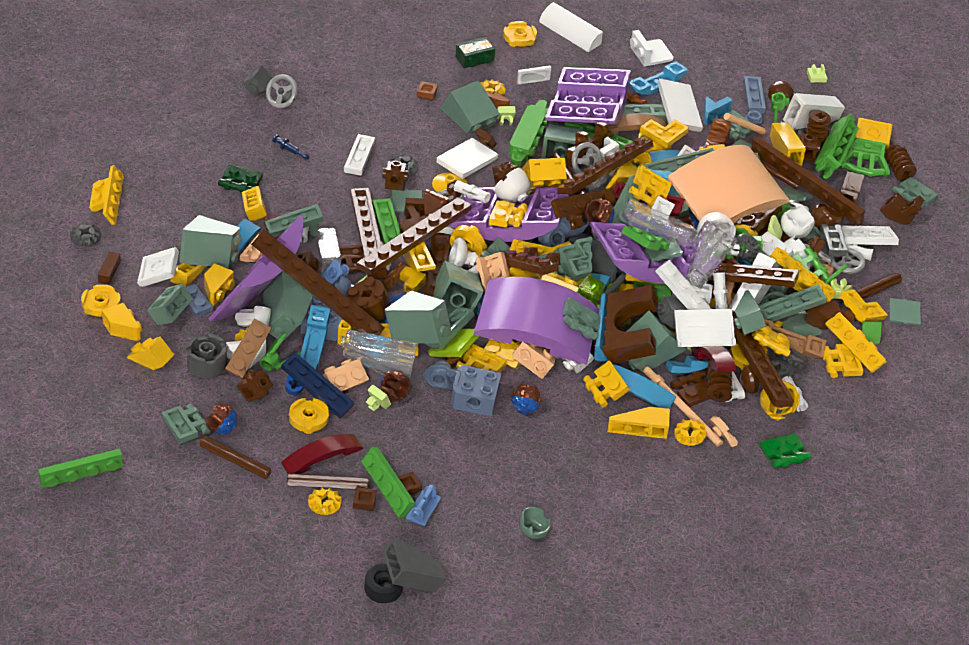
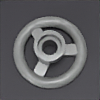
M285 74L273 77L266 88V98L276 108L290 106L297 96L295 80ZM283 79L290 82L291 85L279 86L276 82ZM272 87L276 89L278 95L276 102L271 96Z
M590 142L581 143L572 154V167L576 174L582 173L577 164L586 165L588 168L594 166V163L602 161L599 148ZM583 148H588L586 155L582 158H577Z
M847 248L848 253L856 256L859 261L852 259L848 253L847 256H842V260L837 263L835 262V257L830 256L832 257L830 264L834 269L838 270L843 265H847V268L842 273H857L865 267L863 255L852 248Z

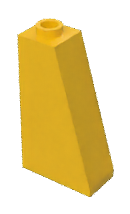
M772 123L769 136L773 147L802 166L806 149L789 123Z

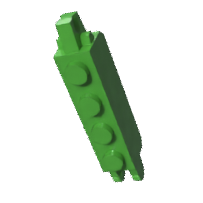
M538 100L536 105L527 106L509 144L510 151L508 156L511 158V164L521 167L530 157H534L535 147L539 146L540 136L543 137L545 132L544 126L549 124V121L545 120L548 111L546 100Z
M852 114L842 117L833 124L814 162L816 164L815 169L818 172H823L822 177L824 179L829 178L833 171L842 165L859 130V127L854 123L855 117Z

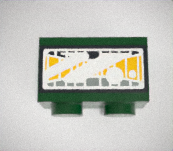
M485 37L456 44L455 57L463 68L474 67L494 61L495 48Z

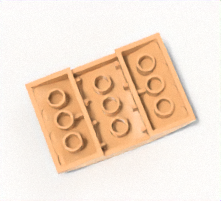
M732 145L709 152L687 163L667 177L679 195L686 200L685 203L699 222L708 213L720 212L727 215L735 224L739 218L760 210L763 213L790 202L789 198L751 148L746 145Z

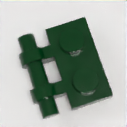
M229 164L222 175V179H219L218 186H222L227 190H238L242 193L258 186L263 177V172Z

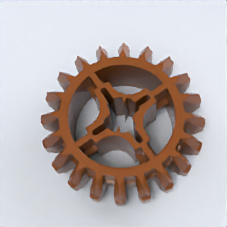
M716 118L713 121L705 148L721 144L727 147L731 131V123L722 118Z

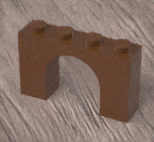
M647 285L609 293L608 302H606L607 316H605L604 355L612 363L656 355V339L650 328L630 332L621 331L623 325L632 317L646 314L648 311H658V296L653 286Z

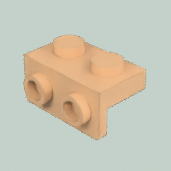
M504 252L476 258V268L480 273L484 292H486L489 280L510 277Z
M521 341L512 354L514 359L541 379L553 367L556 358L549 355L550 350L548 348L544 349L543 347Z
M348 359L342 362L340 367L335 368V366H331L325 369L323 374L341 392L369 380L360 359L354 361Z

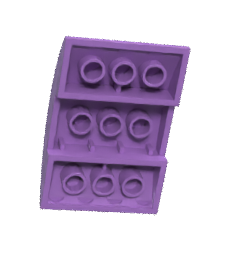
M563 67L558 81V91L555 99L551 100L545 120L592 124L600 121L612 125L619 124L626 105L631 70Z
M537 187L534 194H527L528 196L524 201L515 202V207L517 208L522 203L527 205L522 225L516 228L508 224L506 228L489 225V218L496 202L502 201L493 191L494 188H478L491 194L488 203H483L474 198L469 199L467 195H464L462 200L471 204V211L451 223L450 226L455 229L462 225L476 226L483 239L495 241L498 237L504 242H513L514 239L522 241L533 239L559 226L562 218H555L551 201L569 197L571 194H558L557 187Z
M299 215L277 238L279 242L294 254H296L302 238L303 217ZM262 255L248 271L249 274L225 298L208 319L210 321H218L236 315L240 309H245L283 270L266 256Z
M590 223L612 262L619 269L635 278L648 282L665 283L655 271L669 260L688 281L699 279L718 271L719 267L709 252L700 249V244L702 243L693 229L670 228L661 235L662 238L674 237L676 242L680 244L683 256L651 262L648 255H645V250L641 244L621 233L626 224Z
M528 277L495 278L488 281L473 335L511 344L512 339L548 348L550 349L549 355L587 365L593 339L582 336L581 332L568 328V325L562 322L565 317L563 315L564 302L570 297L599 314L600 309L577 292L549 281Z

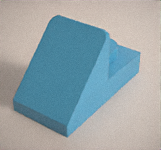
M706 96L704 124L707 125L713 122L715 117L720 118L722 115L730 112L733 100L726 97L715 103Z

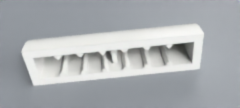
M551 3L542 13L539 21L541 24L585 51L590 52L601 45L603 35L601 30L558 4Z

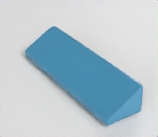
M603 293L601 295L600 321L597 330L599 335L596 339L594 359L607 362L609 358L603 353V345H605L604 331L606 330L605 316H607L606 302H608V297Z

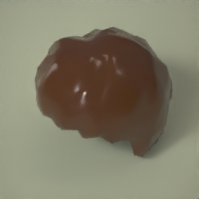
M818 203L811 209V216L814 217V225L820 230L821 224H827L828 226L841 224L844 212L837 213L831 206L828 207L826 204Z

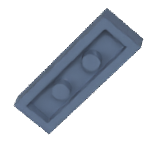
M744 76L743 85L748 112L755 110L765 114L766 106L761 77Z

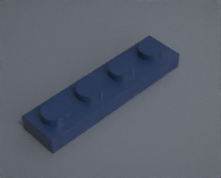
M296 352L282 363L281 369L316 399L323 401L328 409L337 417H343L353 407L354 402Z

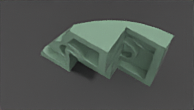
M592 237L578 239L574 244L559 247L556 252H552L560 254L561 265H558L559 270L555 271V273L563 277L568 276L576 282L592 272ZM547 254L539 255V258H545Z

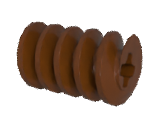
M813 110L809 115L806 134L818 135V143H821V148L827 138L831 118L824 111Z
M892 145L886 150L885 157L897 180L904 181L916 174L917 168L914 166L905 147Z
M710 361L708 363L707 395L711 400L717 402L729 401L732 398V371L717 372L711 368Z

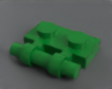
M796 433L762 441L759 444L767 460L776 459L771 462L773 468H785L793 463L801 464L811 458L808 451L802 453L804 445Z

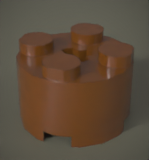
M366 277L363 281L348 289V298L376 321L386 316L385 309L391 305L383 283L375 280L373 277Z

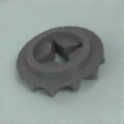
M398 156L397 158H392V161L406 163V170L409 171L408 177L418 171L417 161L413 160L412 157Z
M86 223V225L82 226L79 224L78 227H73L70 232V239L78 246H91L99 241L100 231L99 228H95V225L89 226Z
M736 235L731 244H739L740 250L732 249L739 251V254L736 256L739 260L746 259L748 261L750 258H755L759 252V243L751 235ZM747 243V249L744 252H742L741 247H743V245Z
M792 348L789 349L791 352L788 357L780 354L783 360L798 369H805L808 365L806 358Z
M770 358L775 369L780 367L778 374L781 379L786 376H793L794 368L791 364L782 358Z

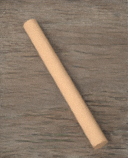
M729 113L724 114V119L762 135L766 133L765 128Z

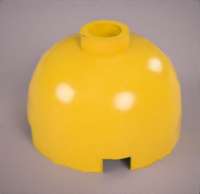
M782 380L794 399L792 407L779 408L773 406L765 390L762 389L760 393L761 408L769 417L775 420L786 418L781 415L790 412L793 414L800 402V394L797 392V388ZM777 408L782 410L781 414L776 413Z

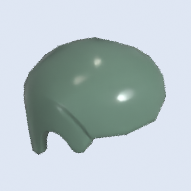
M528 507L522 511L519 527L527 537L541 539L550 532V519L544 517L542 509Z

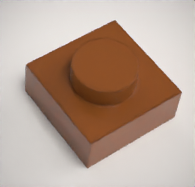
M421 81L416 97L433 100L438 84Z

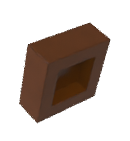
M479 128L475 133L479 139L478 142L486 147L488 145L493 149L497 145L493 136Z
M413 471L398 476L410 495L422 490V485Z
M356 487L353 508L373 511L377 490Z

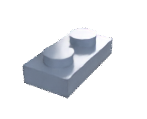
M196 284L186 287L193 298L187 307L195 317L213 311V306Z

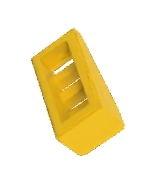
M259 186L243 191L244 208L249 221H256L266 217L267 213Z
M181 263L176 266L174 277L170 278V281L187 287L207 266L197 265L195 267L191 264Z

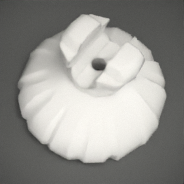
M458 237L451 247L448 262L458 267H462L464 264L471 267L474 263H477L476 258L478 255L476 252L468 251L465 240Z

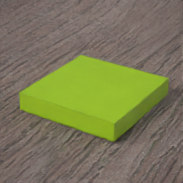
M461 329L442 349L431 347L428 353L432 357H462L479 336L473 335L475 329Z

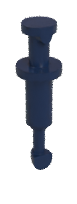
M278 134L273 137L272 142L279 143L282 150L285 148L295 155L299 154L304 159H309V155L300 152L299 148L289 143V139L285 138L282 140Z

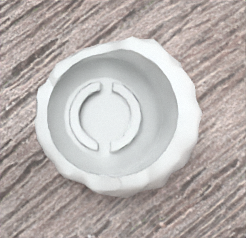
M802 206L784 212L781 218L782 230L789 237L795 236L798 239L806 237L815 224L814 217Z

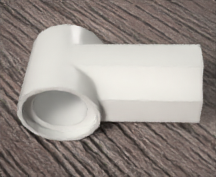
M254 306V309H240L235 315V320L242 327H249L254 318L269 326L272 309L262 306Z

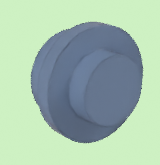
M749 111L745 116V119L755 125L762 123L761 113L758 111Z

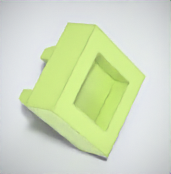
M815 64L811 68H807L810 83L827 82L823 64H821V68H816Z
M499 106L497 110L500 115L497 119H500V125H503L504 119H507L509 125H512L516 113L515 106Z
M836 278L831 281V287L836 292L832 299H841L840 295L843 291L853 290L852 285H847L845 278L840 281L841 285L837 284Z
M372 385L368 389L370 397L366 403L371 410L375 411L380 405L385 409L391 405L387 394Z

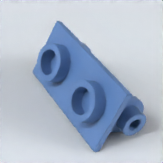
M335 259L321 276L334 286L335 282L340 280L342 275L345 276L349 273V267L345 264L340 265L338 259Z
M434 485L426 486L415 501L416 504L406 516V520L422 526L426 525L441 499V496L436 495V487Z

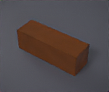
M108 252L98 273L99 283L110 284L121 262L120 253Z

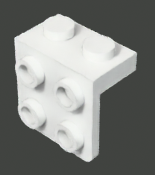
M639 30L632 32L630 47L643 66L673 61L672 54L662 40L646 41Z

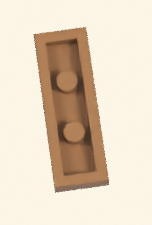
M254 318L225 370L243 379V376L268 336L271 327Z

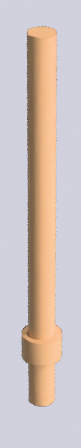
M649 366L644 368L643 372L652 382L676 396L673 403L689 419L700 420L701 424H705L665 383V380L659 374L657 375ZM705 424L706 436L717 447L722 445L723 441Z

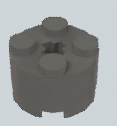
M207 334V336L199 338L197 335L190 339L187 344L188 370L195 376L208 380L214 379L224 372L227 366L224 340L214 334Z

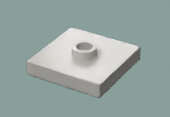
M174 247L143 257L137 282L138 285L144 287L173 278L179 255L178 249Z

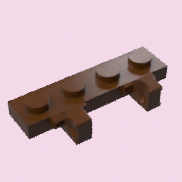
M596 122L594 136L589 139V133L583 131L576 133L575 146L567 150L568 167L573 168L572 154L581 143H593L599 150L604 148V138L609 137L611 139V131H608L607 123ZM583 148L577 158H582L586 155L588 148Z
M612 188L554 199L551 201L555 218L566 217L571 229L574 230L584 226L581 216L586 211V205L591 200L606 199L611 203L612 207L615 206L616 200Z
M535 247L525 248L520 253L510 250L504 254L507 266L541 275L558 271V265H561L559 253H548L545 258L540 259L538 257V249Z

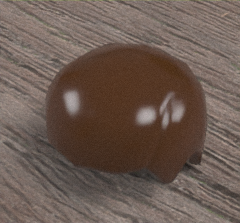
M785 81L773 82L769 86L768 98L772 101V94L783 93L785 98H789L791 102L794 89L790 83Z
M750 364L746 365L740 372L739 382L746 393H756L759 389V380Z

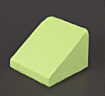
M773 215L770 219L768 232L781 240L783 231L776 215Z

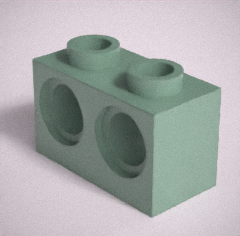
M183 284L167 287L148 308L147 312L157 325L171 323L193 298Z

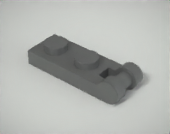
M821 224L820 233L823 235L828 255L833 257L847 256L848 249L840 224H834L833 226Z

